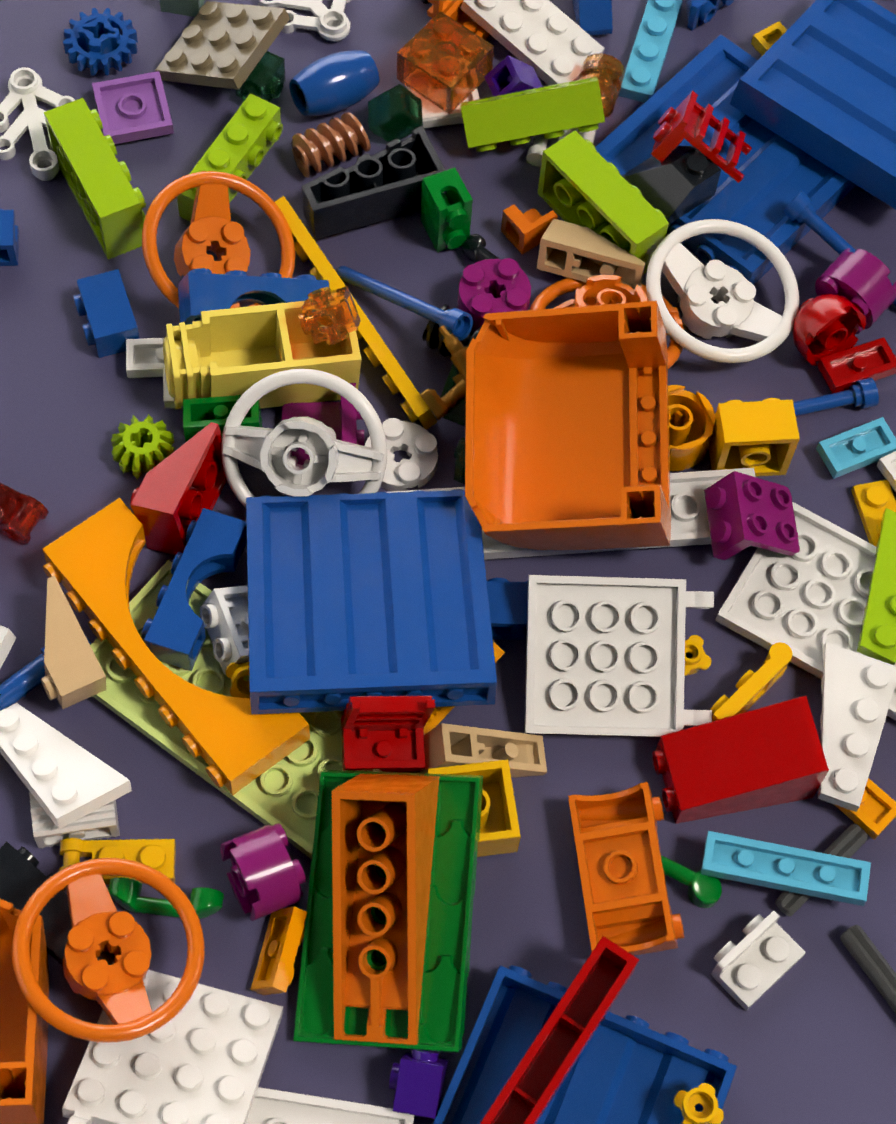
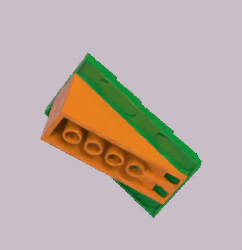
M324 770L321 772L293 1041L459 1052L461 1050L465 1026L467 977L469 976L473 898L475 895L477 850L480 838L483 775Z

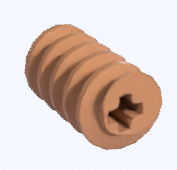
M350 112L343 113L341 120L334 117L329 121V125L320 123L316 130L308 128L304 135L297 133L292 137V150L296 164L301 173L308 178L310 176L308 167L312 166L317 173H320L322 171V160H324L329 168L334 167V155L343 163L346 161V150L353 157H357L359 154L357 145L360 144L365 152L371 149L365 129L360 121Z

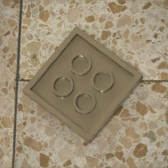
M207 1L200 8L189 26L184 29L171 50L166 53L155 71L160 72L161 80L239 90L290 20V17L285 8Z

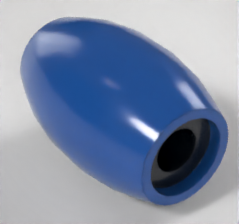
M351 50L337 52L320 58L304 67L290 80V93L295 106L302 115L319 116L332 114L349 108L368 96L379 85V73L373 58L367 51Z

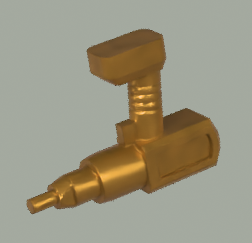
M444 325L439 328V331L444 336L445 346L452 355L450 359L459 371V374L452 378L456 385L442 398L434 389L428 388L420 393L438 420L447 415L448 411L466 396V350L468 346L464 347L460 340L453 333L450 334Z

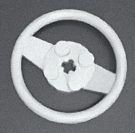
M705 219L687 223L673 230L658 244L648 264L646 275L648 301H657L666 333L681 347L699 357L722 363L749 362L775 350L784 342L793 329L794 320L799 310V290L795 274L782 252L764 235L748 226L721 219ZM717 233L737 237L756 247L770 260L781 278L785 294L783 316L754 301L756 295L755 286L738 270L725 265L720 260H711L707 265H703L681 242L693 236ZM661 271L679 295L678 303L680 302V309L683 314L681 319L694 334L705 339H711L712 336L723 337L727 335L726 338L735 335L759 341V343L744 348H720L706 344L688 334L676 323L664 303L660 285ZM711 299H714V300L718 301L719 303L716 304V303H714Z
M290 369L271 374L259 380L237 400L227 417L223 429L221 457L225 476L231 490L246 508V497L255 496L241 476L237 459L263 472L265 471L268 480L275 485V489L292 497L310 496L314 492L323 489L329 482L364 480L366 482L358 494L376 493L381 486L386 470L387 442L377 412L357 388L340 377L324 371ZM293 384L317 385L336 392L354 406L367 426L372 448L337 440L336 433L331 427L311 417H292L282 420L274 429L242 426L241 423L250 408L269 392ZM298 448H302L309 455L310 460L306 459L304 465L297 464V457L291 456V451L296 452Z

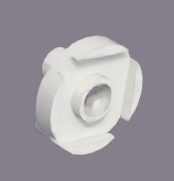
M397 418L385 420L382 426L387 442V465L380 487L392 492L406 491V488H413L417 485L418 488L424 486L431 480L437 468L438 452L435 436L413 422L400 421ZM369 435L365 443V446L372 448L371 439ZM403 450L411 458L409 460L403 458L400 462L394 461L395 454L393 453Z

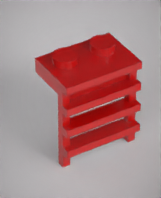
M692 91L676 109L670 107L658 122L660 127L652 138L655 140L651 155L662 163L685 139L739 183L744 175L735 166L738 163L741 151L747 155L752 149L744 141L746 134L742 130L737 134L732 132L728 128L730 121L726 117L721 121L712 115L714 107L708 104L703 108L696 102L698 94ZM708 125L715 129L710 146L702 141ZM725 138L731 142L726 159L719 155Z
M350 696L349 703L346 704V709H344V715L341 716L343 771H423L425 769L423 728L435 709V699L432 700V696Z

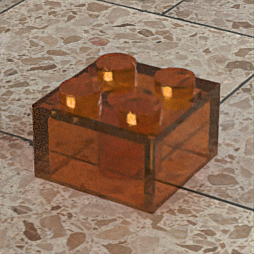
M440 11L397 52V80L448 114H451L485 80L484 76L492 70L494 46Z

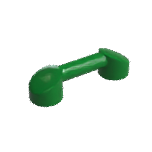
M661 855L664 875L688 886L689 899L695 906L710 908L718 902L722 894L719 878L702 875L701 870L695 872Z
M122 877L110 879L108 891L111 898L129 912L180 918L167 899L142 897V883ZM197 887L191 890L190 902L194 906L199 919L214 915L221 910L224 899L223 892L205 887Z

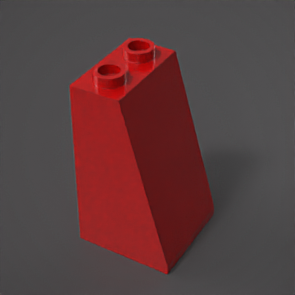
M807 696L797 697L663 735L660 737L656 751L652 752L655 772L657 775L662 774L666 787L662 789L664 807L667 812L672 811L675 824L813 798L829 771Z

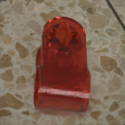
M0 482V532L19 544L27 545L31 540V532L40 519H46L49 512L35 498L22 494Z

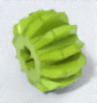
M149 414L144 421H138L133 415L131 425L120 422L118 427L119 433L112 434L111 438L113 460L119 463L120 470L124 474L132 470L133 476L137 480L143 472H149L175 451L173 447L175 443L174 436L171 431H167L163 420L153 423V418Z

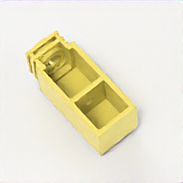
M349 296L201 311V321H192V324L185 325V322H182L178 326L166 324V337L163 339L167 387L169 395L174 398L175 409H181L183 399L242 395L259 380L271 374L290 369L324 371L338 376L348 383H356L357 389L359 386L362 359ZM293 384L269 392L259 399L261 409L279 407L287 403L341 400V395L317 385Z

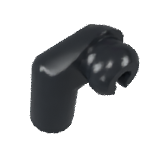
M479 234L470 235L468 240H465L463 243V253L474 263L486 259H499L485 248L486 241Z

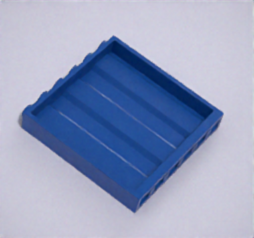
M816 0L740 78L729 104L896 210V15L872 0Z
M720 34L595 148L607 162L616 166L621 176L652 157L651 152L655 144V140L652 138L660 127L658 124L660 118L670 107L676 109L694 91L698 94L696 102L703 108L708 104L714 107L712 115L719 121L726 117L730 121L728 128L735 134L742 130L746 134L744 141L752 149L747 155L741 151L738 163L735 166L744 175L743 179L738 183L721 169L715 195L668 226L667 234H670L682 225L698 220H728L748 226L761 233L785 255L811 230L803 221L799 223L795 219L792 222L783 213V210L803 191L812 200L810 204L815 207L813 211L822 219L856 184L729 104L740 78L758 60ZM708 125L705 137L702 140L708 146H710L715 130L710 125ZM726 138L719 152V155L726 159L731 143ZM685 139L679 144L680 146H693ZM709 233L693 236L681 242L702 263L707 265L711 260H720L725 265L738 270L753 285L774 266L760 250L734 236Z
M417 490L413 492L363 494L339 493L302 497H246L251 715L344 711L346 704L349 703L350 696H432V700L435 699V707L495 705L497 677L481 525L465 497V490Z
M510 965L509 968L499 966L433 1124L481 1123L568 990L567 987L555 982H548L545 985L532 979L533 975L529 971L518 966ZM609 1010L536 1124H682L684 1120L680 1108L674 1104L676 1093L680 1090L689 1092L699 1087L702 1083H708L714 1087L718 1108L722 1110L737 1066L729 1063V1058L719 1051L705 1049L703 1052L689 1046V1041L681 1035L672 1032H666L663 1035L649 1029V1023L641 1018L627 1015L626 1018L611 1013ZM696 1104L695 1110L701 1112L703 1107L700 1104Z

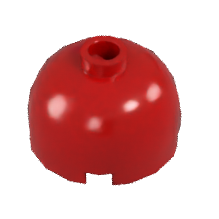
M828 293L810 298L802 303L796 314L792 329L794 344L812 366H817L815 361H819L820 358L855 346L858 342L855 334L859 327L864 331L866 316L850 300L841 295Z

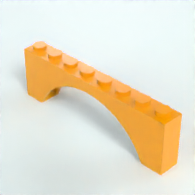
M118 498L44 547L42 550L46 564L43 565V569L48 577L55 575L58 583L61 582L68 592L65 596L77 613L84 611L91 619L88 625L94 635L101 642L107 639L114 649L111 650V653L123 670L130 668L137 676L134 682L144 697L149 699L153 696L161 706L158 708V712L170 728L177 726L183 733L184 737L181 740L189 753L194 758L200 755L208 764L206 772L218 788L225 785L229 792L234 795L310 739L309 723L300 713L251 715L250 698L221 695L195 686L169 670L149 650L133 623L129 606L130 581L133 568L146 543L143 525L121 498Z

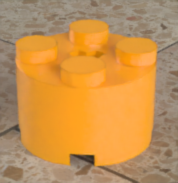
M668 385L670 471L686 470L703 460L715 423V412L709 400L698 391L695 394L684 390L685 386Z

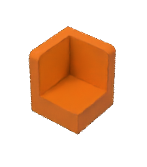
M513 204L503 210L501 232L521 254H524L540 244L541 237L552 220L558 218V215L552 210L542 216L535 208L522 213Z

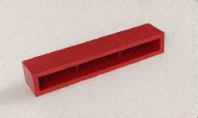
M602 936L480 1124H536L630 979L639 962L638 958Z

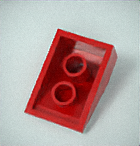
M211 422L146 473L140 487L135 488L133 491L130 506L136 518L143 525L148 549L176 555L178 552L183 553L188 543L186 542V533L191 521L198 520L203 508L213 510L227 481L221 457L222 434L219 424Z

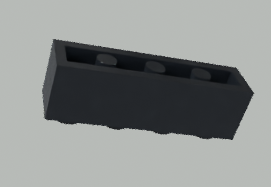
M6 842L0 848V899L14 904V908L22 911L36 889L53 876L54 873L51 872L48 876H45L36 868L39 861L26 848L21 846L16 850ZM66 887L53 896L39 914L43 919L47 953L62 966L68 934L72 929ZM104 951L100 953V957L96 958L97 960L105 959L108 965H113L115 955Z

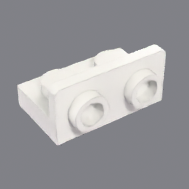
M248 585L213 589L200 607V618L204 621V627L207 629L213 644L214 657L220 663L223 673L226 675L225 669L230 663L236 662L241 664L249 661Z
M772 911L765 919L758 914L742 930L746 937L737 945L732 941L728 942L714 956L718 963L711 976L745 1011L806 953L776 923L780 916L775 911Z

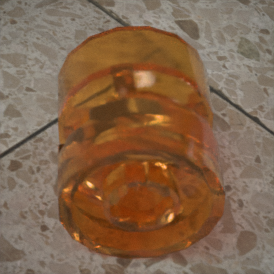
M595 53L589 55L584 60L579 80L597 76L604 117L607 118L614 111L618 92L621 90L626 71L624 65L613 56Z

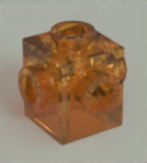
M348 286L330 291L329 287H324L307 295L309 299L305 300L301 308L302 313L299 314V321L305 335L311 334L314 344L323 341L326 342V345L341 342L347 338V333L358 329L361 320Z

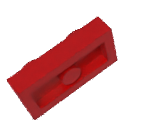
M885 337L822 357L817 366L831 392L837 393L849 390L851 385H856L857 380L873 378L876 381L896 374V357Z

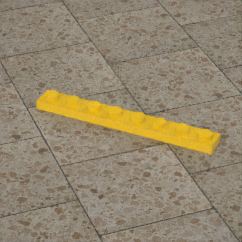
M282 196L275 203L284 214L292 235L296 239V242H294L296 253L302 262L309 259L314 265L309 272L316 277V280H329V289L332 292L330 298L349 296L357 339L359 340L363 337L368 345L363 350L374 368L380 364L382 365L387 374L381 378L393 395L398 392L401 393L405 402L400 404L410 421L415 422L419 420L427 430L438 422L432 411L287 199Z

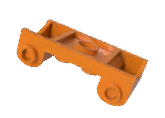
M648 782L639 783L629 789L611 794L568 796L591 951L594 950L602 936L608 938L633 956L678 948L677 939L685 937L680 913L672 914L669 904L657 833V821L664 820L660 796L652 797Z

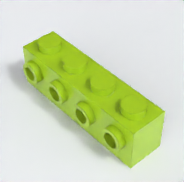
M597 76L461 102V112L468 148L476 147L477 152L493 150L497 148L496 143L509 140L510 145L525 144L531 141L530 136L544 134V139L557 138L565 135L564 130L577 127L578 132H589L599 129L598 123L605 122Z
M250 93L190 174L202 171H218L233 174L247 180L281 136L283 124L281 123L280 107ZM197 187L177 196L179 216L190 222ZM228 188L230 203L238 192Z

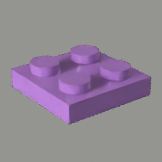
M159 71L92 83L98 114L103 125V135H110L114 144L174 134L173 123Z

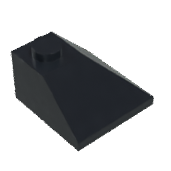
M678 145L662 163L652 156L622 175V177L630 185L636 186L641 191L643 198L665 215L670 225L715 195L721 169L694 146Z

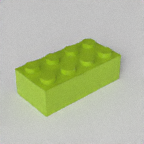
M80 98L45 111L44 117L51 150L56 153L59 168L107 259L109 260L141 247L142 229L146 216L142 209L146 208V203L138 187L132 188L130 184L132 179L124 161L118 162L115 157L117 150L111 136L103 135L101 131L103 129L102 121L96 109L90 110L84 98Z
M576 130L543 151L537 194L564 221L588 227L645 262L644 274L647 273L648 264L654 250L667 234L669 222L665 215L645 200L641 191L636 186L630 185L620 175L616 166L607 162L596 151L595 146L589 140H585Z

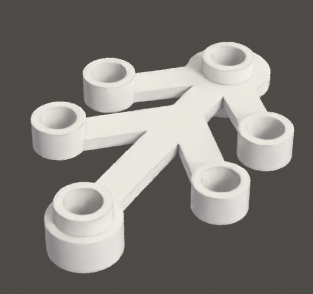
M259 0V6H280L311 11L315 15V17L296 15L295 12L286 10L290 17L289 21L292 22L285 25L281 31L283 33H292L297 28L318 31L319 35L328 41H339L347 37L350 32V21L346 17L344 10L346 3L351 0H333L331 9H327L322 3L323 0Z
M23 67L16 69L11 74L8 81L10 93L0 104V119H2L0 122V133L5 132L3 136H0V148L4 146L9 147L6 150L0 149V160H9L14 157L16 153L15 144L29 128L34 149L29 158L32 174L42 181H49L58 173L59 163L56 153L47 147L42 127L47 128L44 117L45 110L37 106L36 99L53 107H59L75 100L70 96H62L44 87L41 77L34 70ZM22 102L23 112L9 127L8 116Z

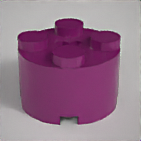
M847 248L816 280L815 290L818 296L830 293L844 296L850 300L866 316V327L864 329L866 330L896 300V282L893 285L887 277L891 271L876 256L862 249H857L855 253L849 252L850 248ZM859 327L856 334H859L862 331L861 327Z
M511 258L486 259L465 267L459 283L457 308L472 316L474 323L471 332L474 333L483 325L485 313L529 310L531 297L530 281L525 272L520 268L518 262Z
M279 823L273 826L265 825L221 844L222 860L230 859L232 863L231 872L226 873L232 890L244 913L251 912L250 920L252 921L299 902L303 896L300 884L306 882L305 873L297 859L291 861L286 847L289 845L283 827Z

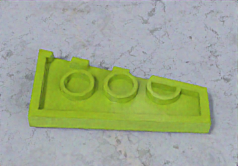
M886 508L882 516V527L877 542L876 558L870 579V590L864 611L857 652L895 665L896 512Z

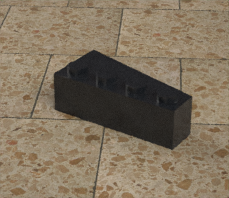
M423 126L413 130L412 136L403 141L397 138L387 143L385 150L373 156L367 153L357 158L356 164L347 169L339 167L302 186L304 216L315 240L421 210L422 178L445 171Z

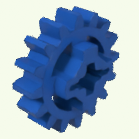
M92 8V15L89 16L80 12V21L70 19V29H64L63 31L65 54H68L70 64L77 63L78 70L81 72L88 67L90 68L91 75L94 76L98 70H103L105 76L109 75V69L113 67L119 72L122 71L121 63L131 64V54H137L138 52L136 29H133L131 19L124 21L122 12L112 16L110 8H106L103 14H99L96 8Z

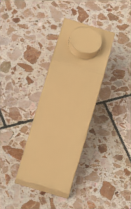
M553 219L541 237L537 269L586 282V279L602 274L617 275L622 277L621 283L635 289L636 285L640 287L642 285L645 262L588 227Z
M54 575L47 578L44 650L46 676L41 678V682L49 699L57 698L63 710L105 691L106 675Z
M445 723L439 724L424 735L425 769L420 771L421 774L427 773L428 769L507 759L509 761L511 778L541 776L547 773L542 735Z

